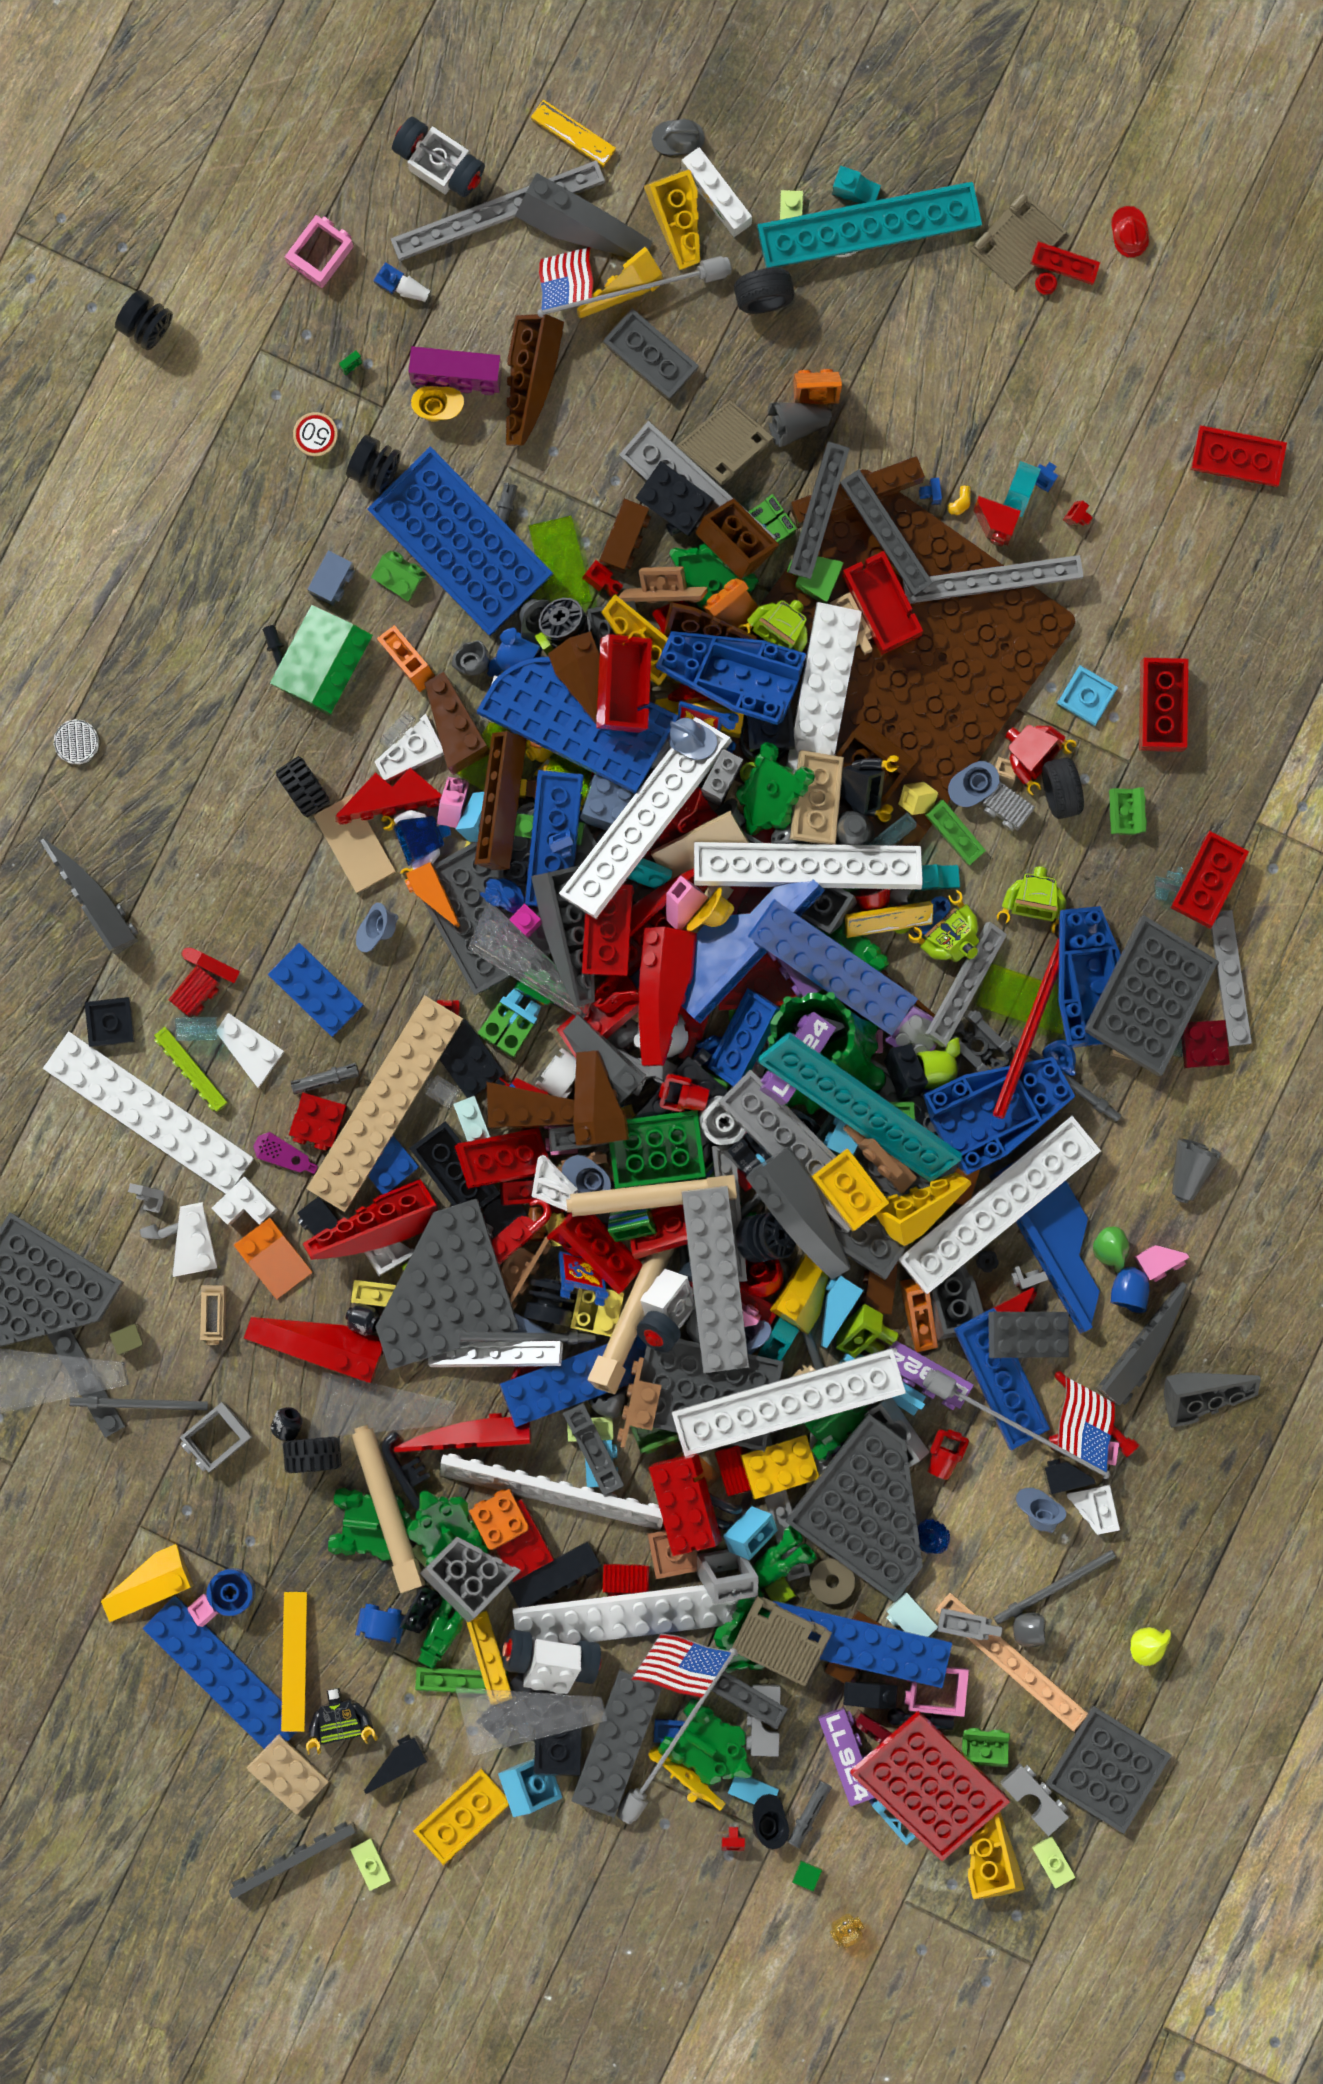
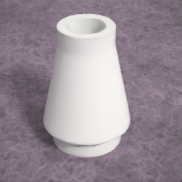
M402 276L396 292L400 293L402 297L426 302L430 290L412 277Z

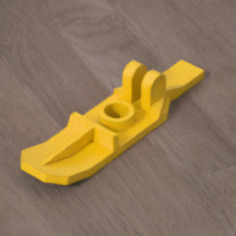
M659 1746L652 1747L648 1753L650 1759L656 1763L662 1758L658 1751ZM669 1757L666 1758L662 1766L671 1773L670 1778L672 1779L675 1776L681 1784L691 1790L687 1796L689 1802H695L699 1797L710 1802L719 1811L722 1810L726 1803L715 1795L707 1784L702 1783L699 1776L691 1768H687L683 1763L680 1765L673 1763Z

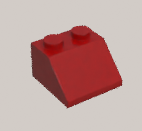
M978 496L973 511L986 538L990 539V542L994 545L1003 546L1004 544L1008 546L1021 511Z

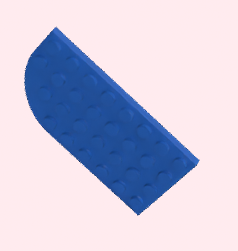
M549 657L528 659L505 670L492 683L477 709L478 715L635 794L641 787L670 735V723L672 721L676 722L679 719L678 715L649 701L648 705L637 708V711L644 708L649 709L647 730L638 733L598 729L596 724L583 710L581 704L569 693L563 682L556 677Z

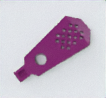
M271 1132L258 1136L253 1146L258 1159L300 1173L307 1170L315 1174L318 1169L317 1165L309 1162L307 1155ZM295 1156L300 1158L298 1165L292 1163V1159Z

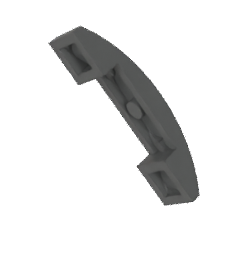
M584 1403L564 1412L563 1415L603 1496L623 1487L624 1484Z

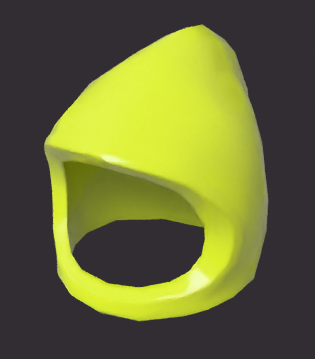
M1151 1627L1137 1630L1131 1638V1654L1133 1659L1143 1666H1150L1159 1662L1170 1642V1630H1165L1164 1633Z

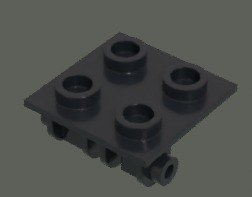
M427 1585L421 1586L400 1628L420 1634L428 1625V1618L438 1606L441 1595Z

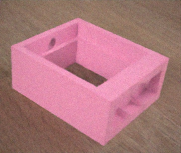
M315 215L285 255V260L292 268L323 288L354 246L351 240L352 237L342 229L338 231L333 227L334 224L326 217L321 219ZM318 227L342 243L321 272L298 256V253Z
M947 1666L946 1673L957 1674L954 1708L915 1704L917 1682L909 1680L907 1682H910V1691L905 1692L904 1705H908L909 1711L964 1717L969 1670L967 1668Z

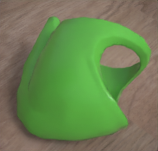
M1107 1227L1096 1237L1093 1243V1253L1101 1263L1114 1266L1116 1273L1121 1272V1269L1124 1268L1125 1259L1129 1254V1241L1122 1229Z

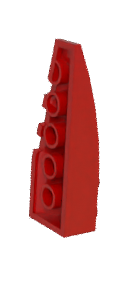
M251 1317L244 1335V1339L368 1383H372L383 1353L378 1336L372 1334L363 1336L351 1331L348 1326L339 1324Z

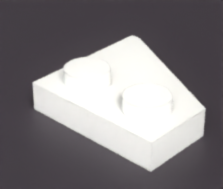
M401 1242L364 1253L378 1276L410 1259L414 1249H410Z
M1110 1485L1067 1493V1498L1071 1500L1097 1535L1120 1530Z

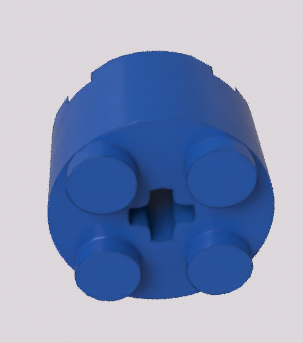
M228 1568L217 1573L207 1587L209 1604L214 1610L225 1616H234L245 1611L252 1604L256 1593L255 1584L248 1572L238 1568ZM230 1586H232V1589H236V1594L233 1595V1598H231V1594L226 1593Z
M366 1604L365 1608H360L355 1636L360 1637V1633H365V1638L390 1643L391 1638L396 1639V1644H400L403 1632L400 1625L405 1616L401 1615L402 1610L388 1608V1612L380 1611L377 1605Z

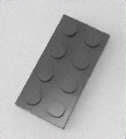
M633 308L603 340V344L669 401L699 368L698 364Z
M989 1312V1358L1069 1357L1068 1312Z

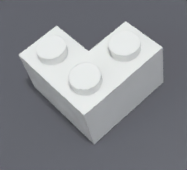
M243 1177L212 1207L214 1212L227 1225L234 1223L245 1211L259 1225L278 1211L273 1203L247 1177Z

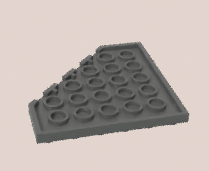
M478 1198L433 1212L376 1325L389 1370L480 1342L459 1341V1332H511L519 1329Z
M9 1212L0 1227V1347L101 1321L124 1282Z
M868 1412L786 1518V1523L894 1602L897 1601L923 1567L906 1441Z

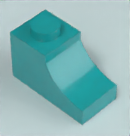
M840 166L833 185L832 195L859 204L877 200L881 185L868 180L859 171Z
M1022 461L1018 465L1003 504L1020 510V517H1023L1041 470Z
M922 865V889H915V891L960 888L958 865Z
M779 1318L771 1331L769 1339L764 1343L757 1356L781 1361L796 1337L799 1328Z

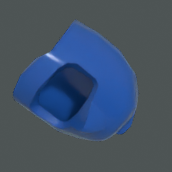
M1128 1266L1121 1269V1272L1117 1274L1113 1282L1110 1303L1125 1307L1138 1314L1145 1313L1147 1311L1150 1291L1147 1275L1135 1267Z

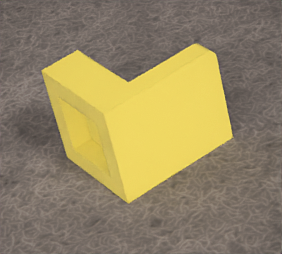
M925 782L905 784L898 804L912 815L927 813L934 807L938 792Z

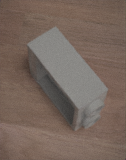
M722 749L701 789L703 797L721 806L741 768L743 759Z
M221 1402L184 1433L180 1439L183 1441L181 1443L183 1449L188 1454L192 1452L197 1458L195 1463L203 1472L205 1470L212 1472L248 1442L253 1435L225 1402ZM220 1414L239 1436L240 1440L211 1463L191 1437Z
M728 1549L697 1555V1575L714 1604L758 1596V1576L748 1559L730 1553ZM739 1569L741 1573L740 1575L718 1579L714 1575L715 1572Z

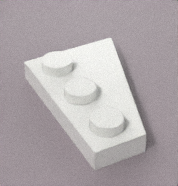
M424 714L413 728L406 731L405 735L396 744L394 743L375 761L382 778L386 782L404 775L409 768L414 770L444 755L442 746L427 715Z
M229 1013L216 1030V1033L259 1089L284 1051Z
M203 1202L181 1206L173 1277L217 1268Z

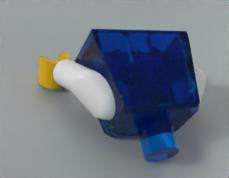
M412 810L396 814L394 818L384 816L381 819L382 822L390 820V825L383 827V829L386 831L395 830L408 866L412 865V868L402 869L400 874L407 870L410 872L429 862L433 864L440 856V849L444 846L442 838L451 836L449 826H437L433 816L427 817L423 813Z

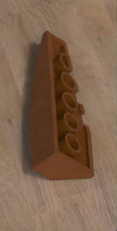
M538 314L516 315L507 359V366L511 367L510 376L507 377V385L510 386V397H507V407L510 409V415L506 418V445L508 446L525 445L543 409L551 387L559 356L564 321L547 314L543 315V317H539Z

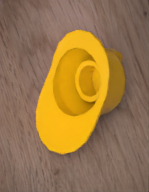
M424 386L413 394L411 406L419 417L435 422L456 417L463 409L464 398L461 392L455 388Z
M721 888L716 889L687 924L688 931L696 929L701 924L717 927L728 920L734 911V906L721 895Z

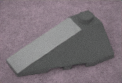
M579 1014L563 1030L575 1053L599 1051L609 1074L608 1080L612 1090H615L618 1095L616 1097L618 1104L644 1079L646 1074Z
M1190 1372L1166 1376L1164 1398L1171 1428L1193 1424L1200 1421L1199 1417L1209 1412L1212 1415L1219 1412L1218 1409L1227 1404L1234 1406L1257 1396L1261 1382L1260 1376Z

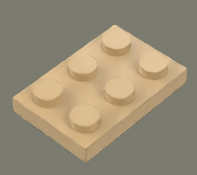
M280 1734L247 1766V1770L296 1815L329 1782L317 1768Z

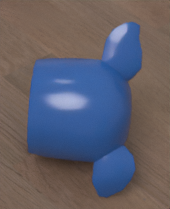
M515 628L506 629L500 635L502 643L498 648L496 657L490 661L487 672L488 676H498L501 671L504 672L519 662L539 658L543 651L542 647L521 638V633L516 632Z

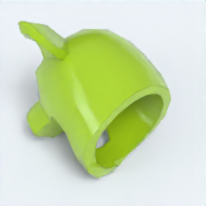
M959 1038L950 1040L946 1051H922L916 1054L920 1065L922 1060L924 1063L925 1076L928 1081L925 1089L934 1090L956 1079L958 1066L955 1057L960 1054Z

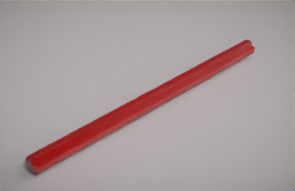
M1059 938L993 1111V1116L996 1118L1004 1119L1057 978L1059 972Z

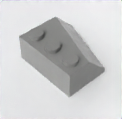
M456 1537L420 1574L467 1622H470L521 1570L502 1562L503 1560L497 1557H492L483 1552L482 1549Z

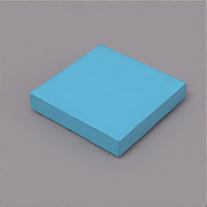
M1079 665L1058 700L1057 705L1095 727L1118 687Z

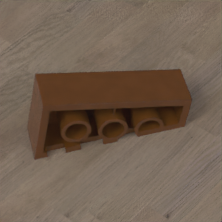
M442 672L425 682V687L447 767L455 775L487 756L490 748L445 672Z
M487 1082L489 1129L574 1126V1100Z

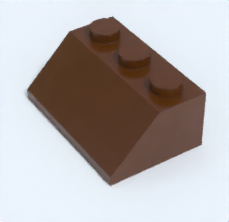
M734 498L704 516L696 531L697 536L741 580L757 570L779 546L776 540Z
M865 720L852 732L836 755L844 757L843 768L852 765L856 760L865 758H881V761H887L892 755L898 756V761L890 762L893 766H899L896 771L889 772L885 767H881L885 771L881 801L884 803L917 762Z

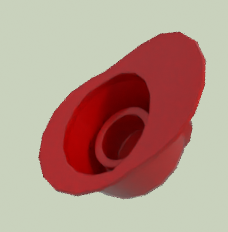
M1134 206L1119 208L1114 212L1111 221L1115 247L1125 257L1134 258L1140 256L1149 245L1146 218L1141 210Z
M864 888L850 893L855 896L861 912L883 909L890 901V889Z

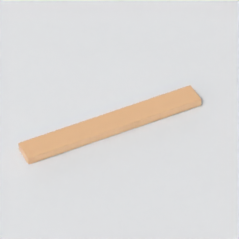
M951 1593L935 1609L939 1614L941 1608L974 1614ZM989 1635L988 1640L967 1637L1071 1730L1075 1732L1082 1724L1088 1713L1004 1639L994 1635Z

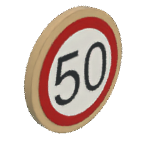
M312 412L302 416L295 424L293 430V439L297 448L302 453L313 457L322 456L330 452L338 438V431L334 421L329 416L319 412Z

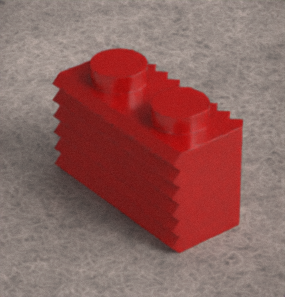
M196 966L168 1000L188 1017H198L205 1008L203 1006L208 998L212 1000L219 992L217 987L220 984L199 966Z
M736 1445L715 1452L727 1496L751 1490L740 1456L748 1453L747 1448L742 1449L741 1446Z
M604 1564L603 1592L607 1593V1597L618 1596L621 1593L649 1592V1565Z

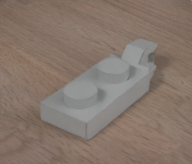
M941 1608L937 1631L978 1640H988L989 1635L1001 1637L1002 1627L991 1625L992 1619L984 1616Z

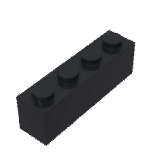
M586 1541L515 1582L509 1583L507 1586L519 1608L539 1605L537 1600L543 1597L548 1600L559 1594L557 1591L559 1588L566 1586L568 1589L578 1584L577 1579L581 1576L586 1575L589 1578L598 1573L599 1570L597 1568L601 1566V1563L589 1541Z

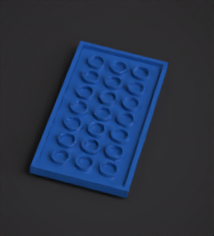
M431 446L367 508L490 637L554 574Z

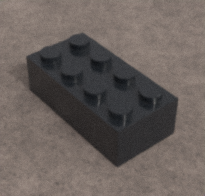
M446 1121L409 1148L452 1206L478 1198L481 1209H483L501 1195L494 1184L468 1189L455 1146L462 1142Z

